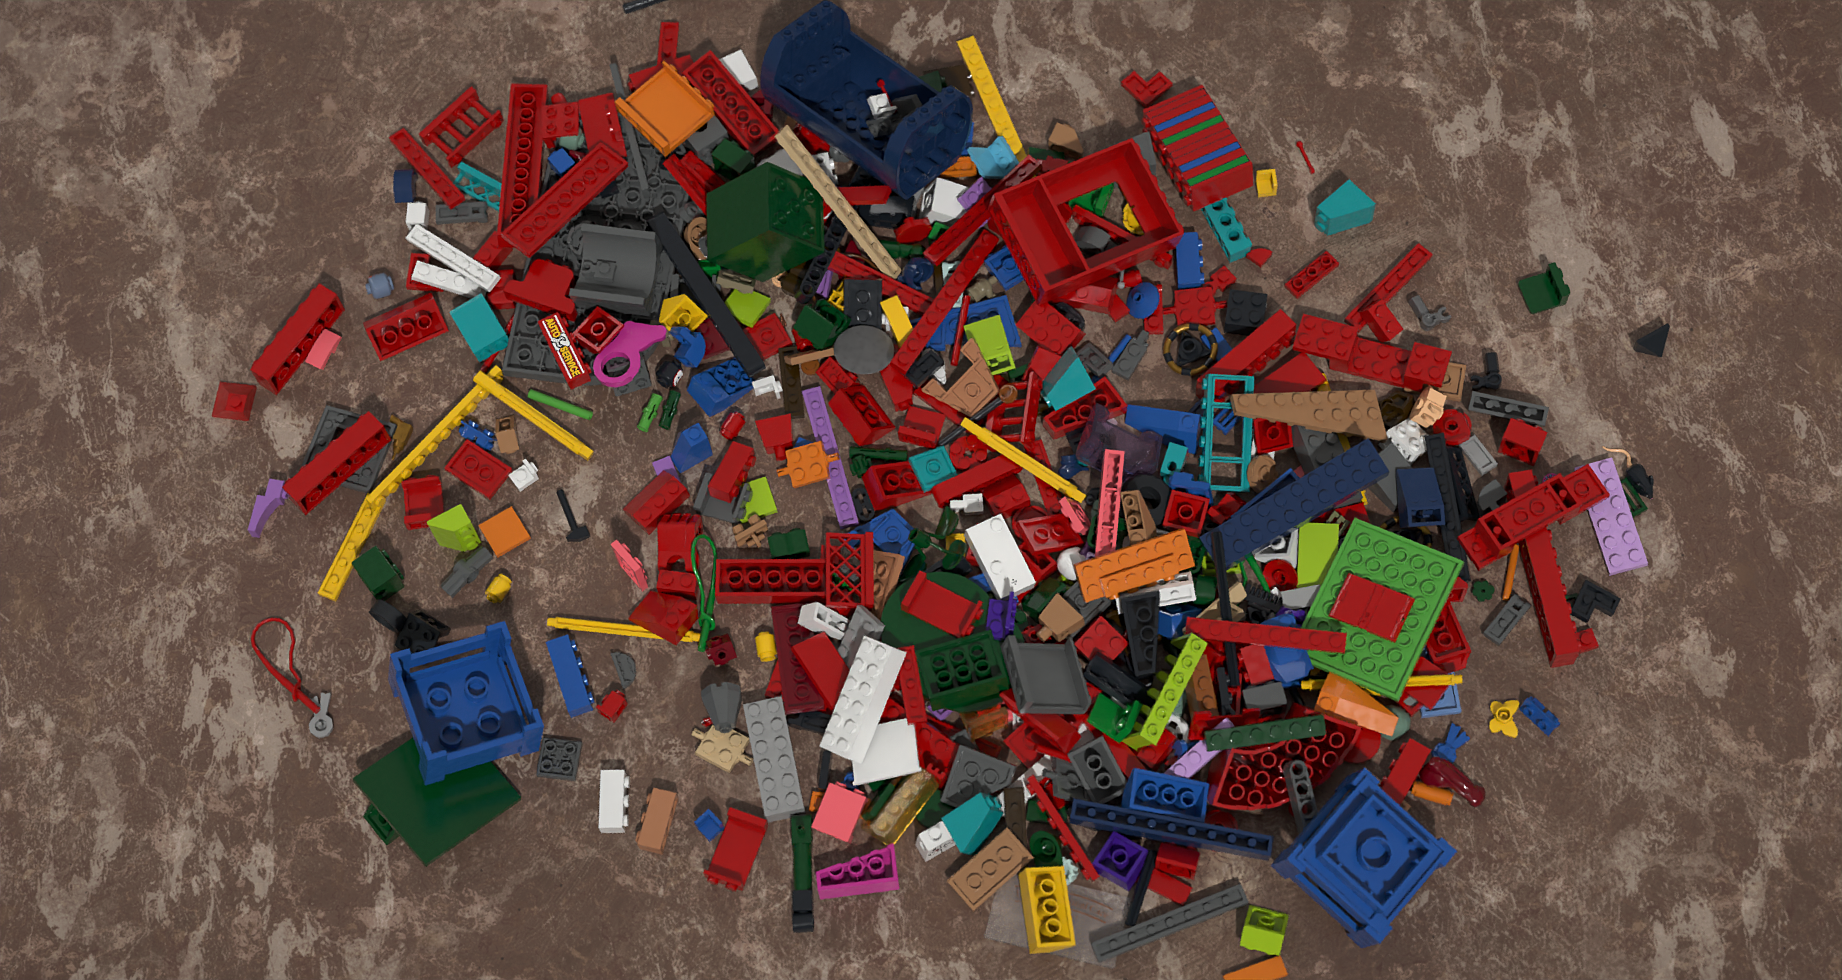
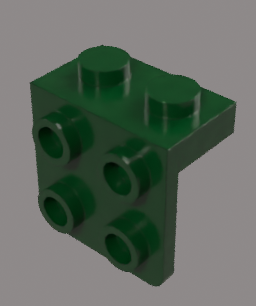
M1556 262L1548 264L1545 273L1522 279L1518 282L1520 292L1531 314L1565 305L1570 295V288L1568 284L1564 283L1563 272L1561 268L1557 267Z

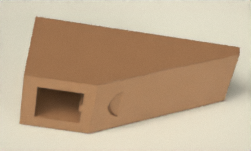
M1140 491L1120 492L1130 545L1157 537L1155 522Z

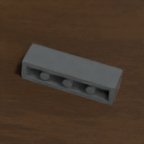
M1472 391L1468 411L1508 420L1511 418L1521 419L1527 424L1545 427L1549 407Z

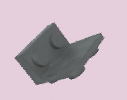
M639 352L640 368L638 373L628 384L616 388L613 387L615 396L651 386L642 352ZM615 357L606 363L609 377L614 378L625 374L630 367V361L624 357Z

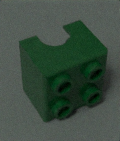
M825 299L818 300L814 308H811V303L805 305L793 329L798 332L797 334L801 338L811 341L812 346L816 349H824L835 344L838 336L849 326L851 318Z
M374 546L352 562V566L376 600L386 601L404 588L402 580L405 578L384 548L380 551L377 546Z

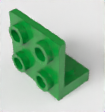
M1114 183L1072 199L1068 205L1071 207V210H1073L1075 205H1078L1103 219L1114 190Z
M1100 693L1094 702L1087 722L1120 743L1132 731L1142 704L1135 700L1131 705L1122 708Z

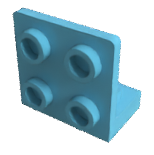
M998 136L988 148L969 147L967 149L970 159L975 163L979 174L983 178L1003 179L1019 164L1004 136Z

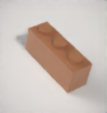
M653 788L652 793L648 794L646 802L648 805L647 812L642 814V829L637 832L635 840L640 850L663 855L679 799L677 793Z

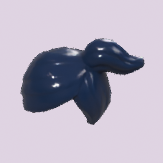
M911 258L904 266L902 274H899L895 280L904 285L906 284L912 289L920 290L922 289L920 283L926 282L932 276L934 266L926 258Z

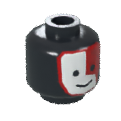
M672 360V362L664 361L655 372L656 381L664 388L675 387L683 377L681 364L675 360Z

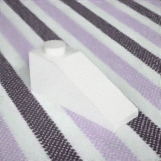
M818 602L802 605L798 624L813 632H825L829 637L843 640L851 620Z

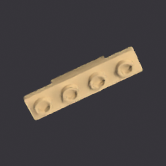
M1239 581L1229 588L1233 622H1238L1245 616L1243 609L1236 606L1247 596L1242 583ZM1219 598L1196 618L1222 620ZM1186 626L1182 629L1184 635L1186 632Z

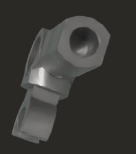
M1420 295L1408 301L1417 318L1421 319L1420 327L1425 331H1430L1434 326L1439 325L1440 322L1447 323L1451 319V315L1447 317L1442 315L1446 311V307L1440 308L1437 313H1429Z

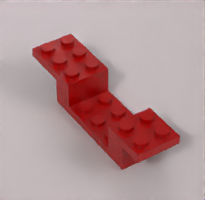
M1303 314L1293 344V350L1330 359L1329 369L1401 388H1408L1422 393L1424 384L1442 388L1452 351L1414 342L1412 351L1358 338V327Z
M1586 464L1565 477L1559 473L1478 518L1475 527L1459 535L1457 540L1479 571L1511 553L1518 542L1556 521L1560 525L1609 498L1610 494L1590 465Z

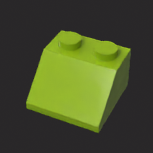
M1249 905L1239 946L1249 950H1259L1269 955L1280 956L1289 915Z

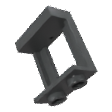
M917 95L895 98L891 104L896 106L897 111L891 118L886 116L867 120L866 123L869 131L874 137L894 134L904 117L910 116L916 111V108L923 106Z

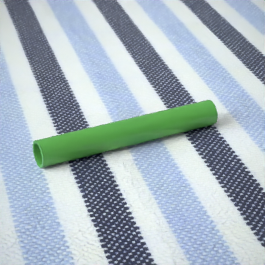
M530 389L528 393V398L581 418L591 420L593 416L592 411Z

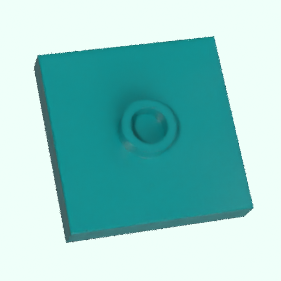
M944 445L911 456L908 459L924 493L930 491L937 484L958 475Z

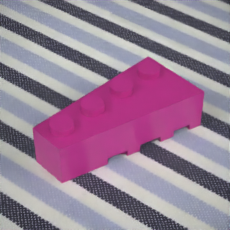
M894 843L887 845L884 849L871 851L870 854L852 858L851 861L846 863H839L817 871L816 879L820 900L900 890Z

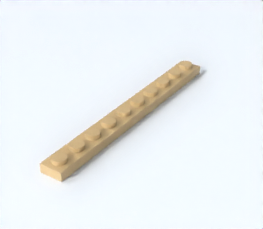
M789 126L782 127L774 136L778 143L797 164L801 172L812 183L813 187L835 212L836 216L846 226L849 233L854 236L860 247L865 250L882 274L895 280L901 273V268Z

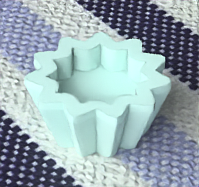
M1062 857L1066 883L1069 885L1077 879L1079 874L1077 872L1078 867H1076V864L1071 859Z

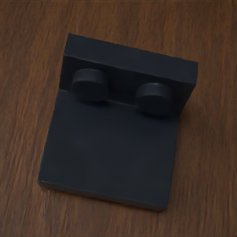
M421 609L409 612L395 646L400 650L410 649L411 654L435 648L438 639L449 635L451 628Z

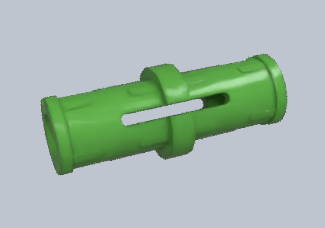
M655 393L651 395L637 425L639 430L648 432L663 400L660 395Z

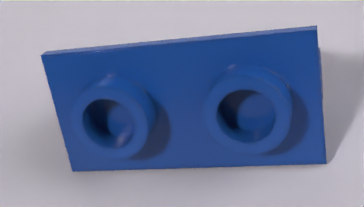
M473 420L461 421L464 427L461 426L458 432L462 437L471 442L474 441L475 437H478L475 442L476 445L489 451L493 448L494 444L492 442L497 441L494 432L479 428V424Z
M1530 696L1526 698L1519 710L1549 736L1561 724L1558 721L1559 719L1549 710L1544 713L1543 710L1546 707L1536 697Z

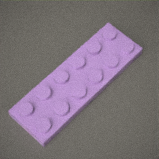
M1613 458L1590 463V467L1610 494L1609 498L1588 509L1609 576L1648 566V561ZM1582 465V466H1579V467H1575V468H1574V471H1576L1577 469H1579V468H1581V467H1583V466H1585V465Z

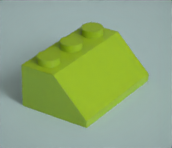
M461 504L427 521L440 546L465 552L477 548L481 543Z

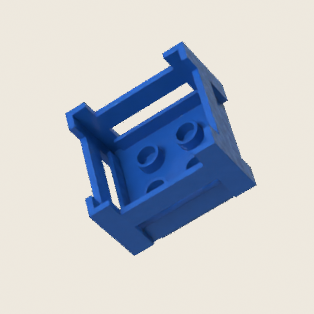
M505 621L486 626L485 633L442 646L411 654L410 649L390 654L388 682L394 698L399 696L420 755L419 770L425 785L442 781L445 775L516 753H519L521 757L538 752L540 749L544 725L538 709H534L510 645L511 636ZM483 647L481 653L410 673V668ZM505 665L509 668L529 725L525 722Z
M1366 768L1346 776L1334 790V795L1311 822L1270 865L1284 879L1290 878L1349 931L1346 935L1360 948L1380 944L1392 930L1389 924L1434 870L1444 867L1457 852L1442 837L1436 839L1378 787L1377 785L1380 781ZM1349 790H1351V791L1345 796V798L1340 802V804L1334 809V811L1328 816V818L1322 823V825L1316 830V832L1310 837V839L1304 844V846H1302V844H1303V843L1307 840V838L1313 833V831L1319 826V824L1325 819V817L1331 812V810H1332V809L1336 806V804L1342 799V797H1343ZM1305 872L1363 926L1359 927L1301 873Z

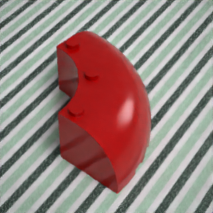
M1293 702L1284 719L1323 714L1326 735L1221 750L1213 757L1209 768L1207 801L1211 805L1233 810L1269 809L1281 806L1290 801L1283 773V766L1286 762L1303 761L1308 770L1311 787L1314 789L1325 782L1331 776L1330 774L1343 763V759L1354 746L1362 727ZM1294 764L1292 767V772L1296 775V773L1298 772V768ZM1299 784L1297 786V792L1301 794L1303 788Z

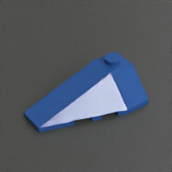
M1128 404L1125 424L1167 446L1169 442L1188 447L1190 454H1197L1201 432V415Z

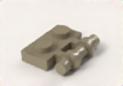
M721 268L716 284H720L723 288L737 289L744 294H752L756 279L730 269Z

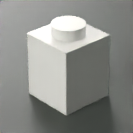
M420 201L408 203L406 224L409 231L416 224L428 230L429 209L427 204Z

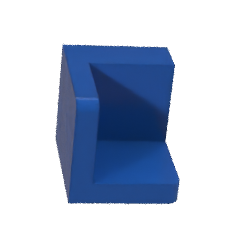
M710 809L705 811L694 822L696 828L709 842L724 830L722 822Z

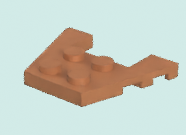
M971 338L960 349L973 365L948 391L936 378H932L922 389L924 393L935 397L939 401H943L969 417L983 409L1000 391L974 338Z

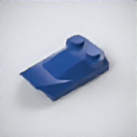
M1282 614L1260 623L1262 625L1298 628L1293 614ZM1264 646L1276 682L1290 683L1308 676V672L1314 669L1307 650Z

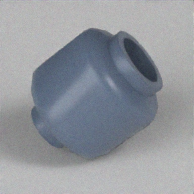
M385 273L369 276L368 283L365 284L367 294H372L374 299L390 296L391 290H394L391 277Z

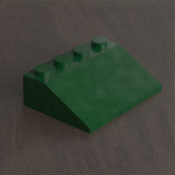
M991 629L915 651L932 712L1009 689L1007 675Z

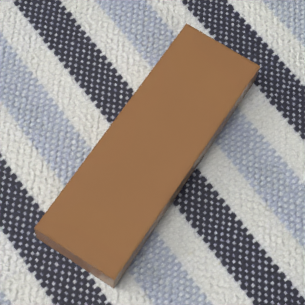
M834 344L824 349H813L784 356L785 363L796 365L833 356Z

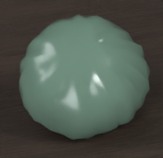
M1385 706L1398 716L1399 719L1393 736L1380 734L1387 740H1399L1410 729L1411 718L1406 713V710L1400 706Z

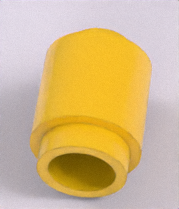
M498 574L486 589V598L492 603H501L510 590L512 581L507 576Z
M770 632L759 633L755 637L757 656L761 662L775 660L777 651L774 635L770 634Z

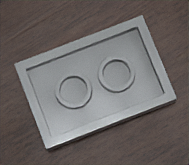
M857 605L838 649V653L849 669H851L863 637L867 636L879 641L885 627L863 605Z

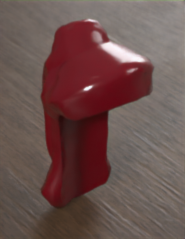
M1432 757L1419 772L1421 780L1428 787L1452 788L1473 807L1480 806L1485 799V788L1473 784L1466 775L1444 758Z

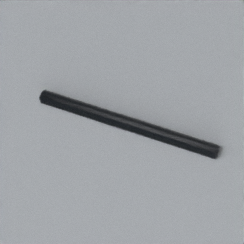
M1217 531L1212 532L1211 536L1222 621H1232L1222 532ZM1224 642L1230 687L1240 686L1236 646L1235 643Z

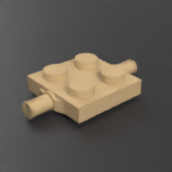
M712 725L706 733L697 728L692 732V736L701 740V744L695 752L696 756L728 773L731 772L734 765L739 761L750 766L754 760L744 754L750 739L733 729L728 733H721L715 730Z

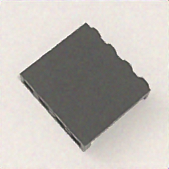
M1007 636L1001 645V650L1019 713L1084 714L1091 705V696L1087 690L1086 679L1083 676L1082 665L1079 662L1077 648L1072 637H1069L1065 644L1017 643L1015 636Z

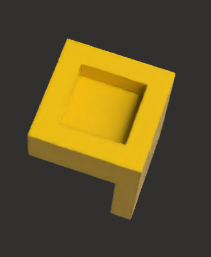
M1275 169L1256 171L1255 182L1258 197L1276 196L1277 178Z

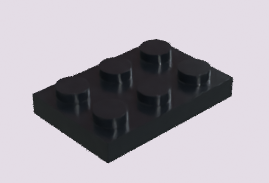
M844 279V314L851 318L847 329L865 325L882 330V308L879 302H882L883 279Z

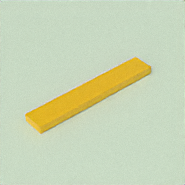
M367 493L318 591L320 596L337 601L353 569L352 562L359 557L386 501L382 506L373 510L367 504L366 498L370 494Z

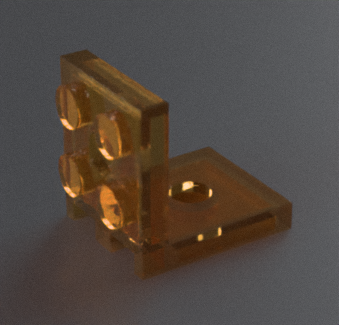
M998 705L989 710H984L982 714H976L975 712L969 714L958 713L971 743L975 742L976 738L984 735L987 737L996 730L1008 728V711L1006 707L1000 708Z

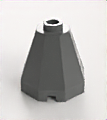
M723 682L721 683L722 686L717 687L716 684H710L701 691L703 705L715 730L721 733H728L735 728L742 703L740 685Z

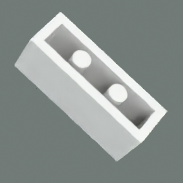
M601 770L599 830L601 833H625V826H629V815L626 814V807H629L630 801L626 791L627 788H630V776H627L625 770Z

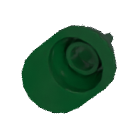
M1046 831L1033 833L1029 845L1036 868L1063 866L1062 843L1060 839Z

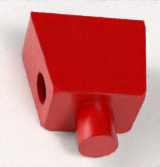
M791 414L755 421L766 453H775L777 461L787 459L785 451L793 449Z

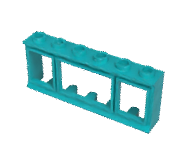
M1207 374L1205 378H1202L1201 385L1202 390H1204V397L1201 398V409H1204L1203 417L1201 416L1200 428H1203V435L1199 438V447H1202V455H1199L1198 458L1201 474H1198L1197 482L1204 481L1210 483L1211 491L1249 492L1250 485L1247 478V470L1251 462L1252 418L1243 417L1241 457L1212 456L1214 408L1232 409L1231 403L1214 402L1215 380L1245 381L1244 394H1254V376ZM1211 462L1241 464L1240 486L1211 485Z

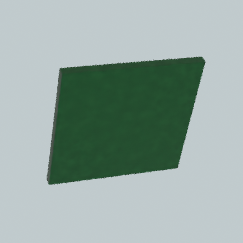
M411 738L353 777V782L425 867L521 801V796L491 761L447 774L444 780L425 785L419 770L420 755L414 738Z

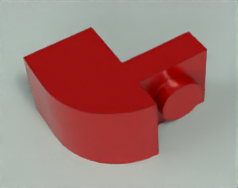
M1229 492L1218 505L1211 506L1207 513L1213 522L1221 525L1231 519V516L1247 503L1235 492Z

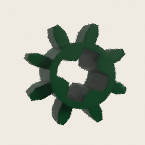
M864 455L853 458V464L849 465L852 476L857 475L858 479H862V476L869 467L873 466L871 458L866 459Z

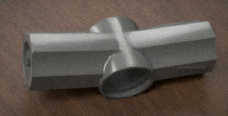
M480 546L467 559L463 558L455 564L453 572L440 587L453 598L466 583L469 584L477 578L479 571L493 559V556L485 547Z

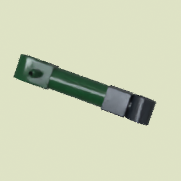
M812 814L791 815L793 933L814 932Z

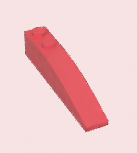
M1105 449L1103 453L1095 557L1116 550L1125 451Z

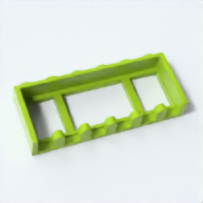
M1193 633L1171 640L1170 643L1182 651L1178 659L1173 655L1165 656V662L1173 668L1169 675L1163 671L1156 674V678L1164 683L1161 692L1155 688L1147 691V694L1156 700L1152 709L1147 705H1142L1140 713L1147 717L1144 725L1135 722L1132 730L1136 733L1127 735L1122 740V742L1136 751L1140 747L1157 744L1208 644Z

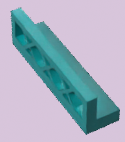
M461 162L457 167L460 174L453 184L463 193L480 202L488 203L489 207L499 212L500 201L492 203L489 201V196L498 195L500 197L502 183ZM463 177L470 180V185L463 187L459 183ZM483 187L485 193L477 195L474 192V188Z

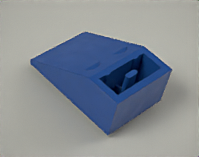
M733 358L693 376L687 392L705 413L711 417L724 411L753 389L752 382L755 380L753 377L749 378L736 358Z

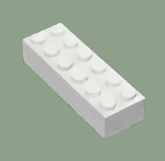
M863 637L820 747L862 764L906 652L870 637Z

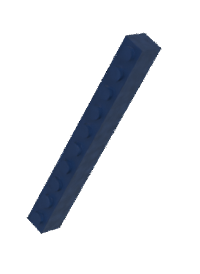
M1079 799L1073 800L1069 822L1070 824L1115 831L1117 833L1269 861L1271 857L1274 836Z

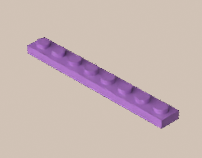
M820 386L803 390L802 394L815 441L823 442L827 455L839 453ZM840 458V460L829 463L830 479L826 480L840 529L859 525Z

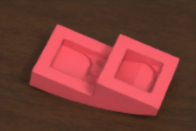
M324 329L314 343L305 362L324 370L331 353H335L342 336Z

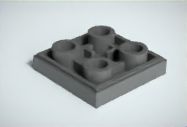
M543 737L536 776L576 781L583 743Z

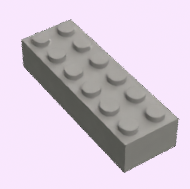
M782 696L743 704L764 815L767 822L791 818V815L806 814Z

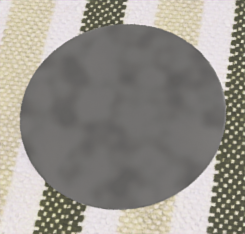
M861 325L851 327L838 336L834 344V355L838 363L850 372L873 374L889 365L894 355V345L890 337L882 330L872 326Z

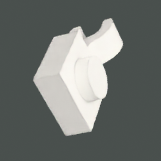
M982 493L963 495V500H951L950 509L955 513L964 510V515L983 514Z

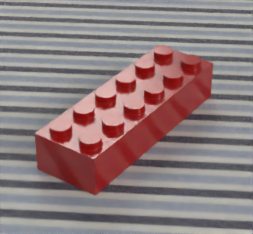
M711 50L682 72V76L687 78L690 83L689 85L693 88L696 87L705 100L709 99L712 102L716 118L741 149L751 152L754 159L777 142L774 136L779 130Z
M320 283L311 290L309 297L299 305L297 312L287 320L284 328L277 332L275 339L270 345L265 347L260 358L253 362L250 370L259 385L278 395L306 360L323 330H329L345 311L336 293Z
M1281 309L1197 379L1196 396L1199 399L1204 397V390H1202L1201 385L1202 378H1205L1207 374L1253 376L1257 371L1261 372L1266 367L1267 362L1271 359L1275 360L1280 355V351L1284 348H1289L1294 343L1296 323ZM1215 380L1214 402H1224L1225 398L1235 394L1239 386L1245 381Z
M368 411L366 414L361 415L351 427H347L340 437L332 440L325 450L317 453L309 464L302 466L294 477L287 479L282 488L290 500L306 516L391 441V438L385 427Z
M716 559L715 598L717 604L825 603V559ZM832 575L830 576V580L834 583Z

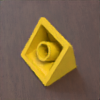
M682 294L663 300L659 322L669 331L672 327L684 326L693 332L708 316L689 297Z

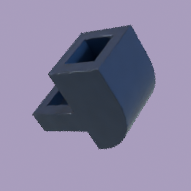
M413 169L394 171L393 190L395 203L414 202L416 199L415 183L418 180V173L414 172Z

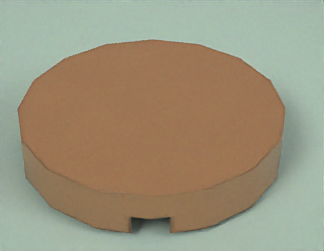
M1255 456L1248 465L1247 478L1254 492H1262L1278 479V471L1275 468L1277 465L1270 456Z

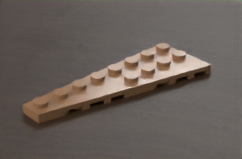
M1375 390L1232 394L1230 397L1233 413L1236 416L1252 419L1263 418L1273 423L1279 421L1287 423L1289 426L1300 425L1305 426V429L1325 433H1342L1346 437H1363V440L1369 438L1378 440L1380 443H1385L1388 440Z

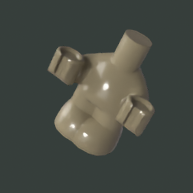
M994 275L989 279L979 277L975 280L976 283L966 289L968 295L975 303L980 302L985 296L988 299L996 298V295L992 291V285L998 282Z

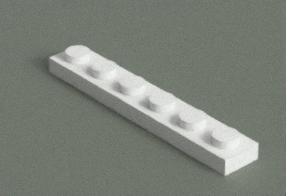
M418 224L414 226L406 237L408 242L488 292H491L501 279L492 270Z

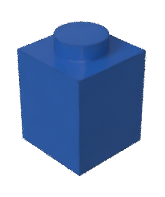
M563 148L554 151L547 158L550 167L560 178L576 165Z

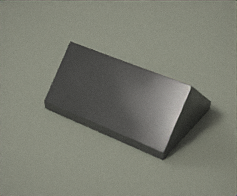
M1103 736L1089 741L1067 754L1092 802L1104 804L1123 794L1127 780Z

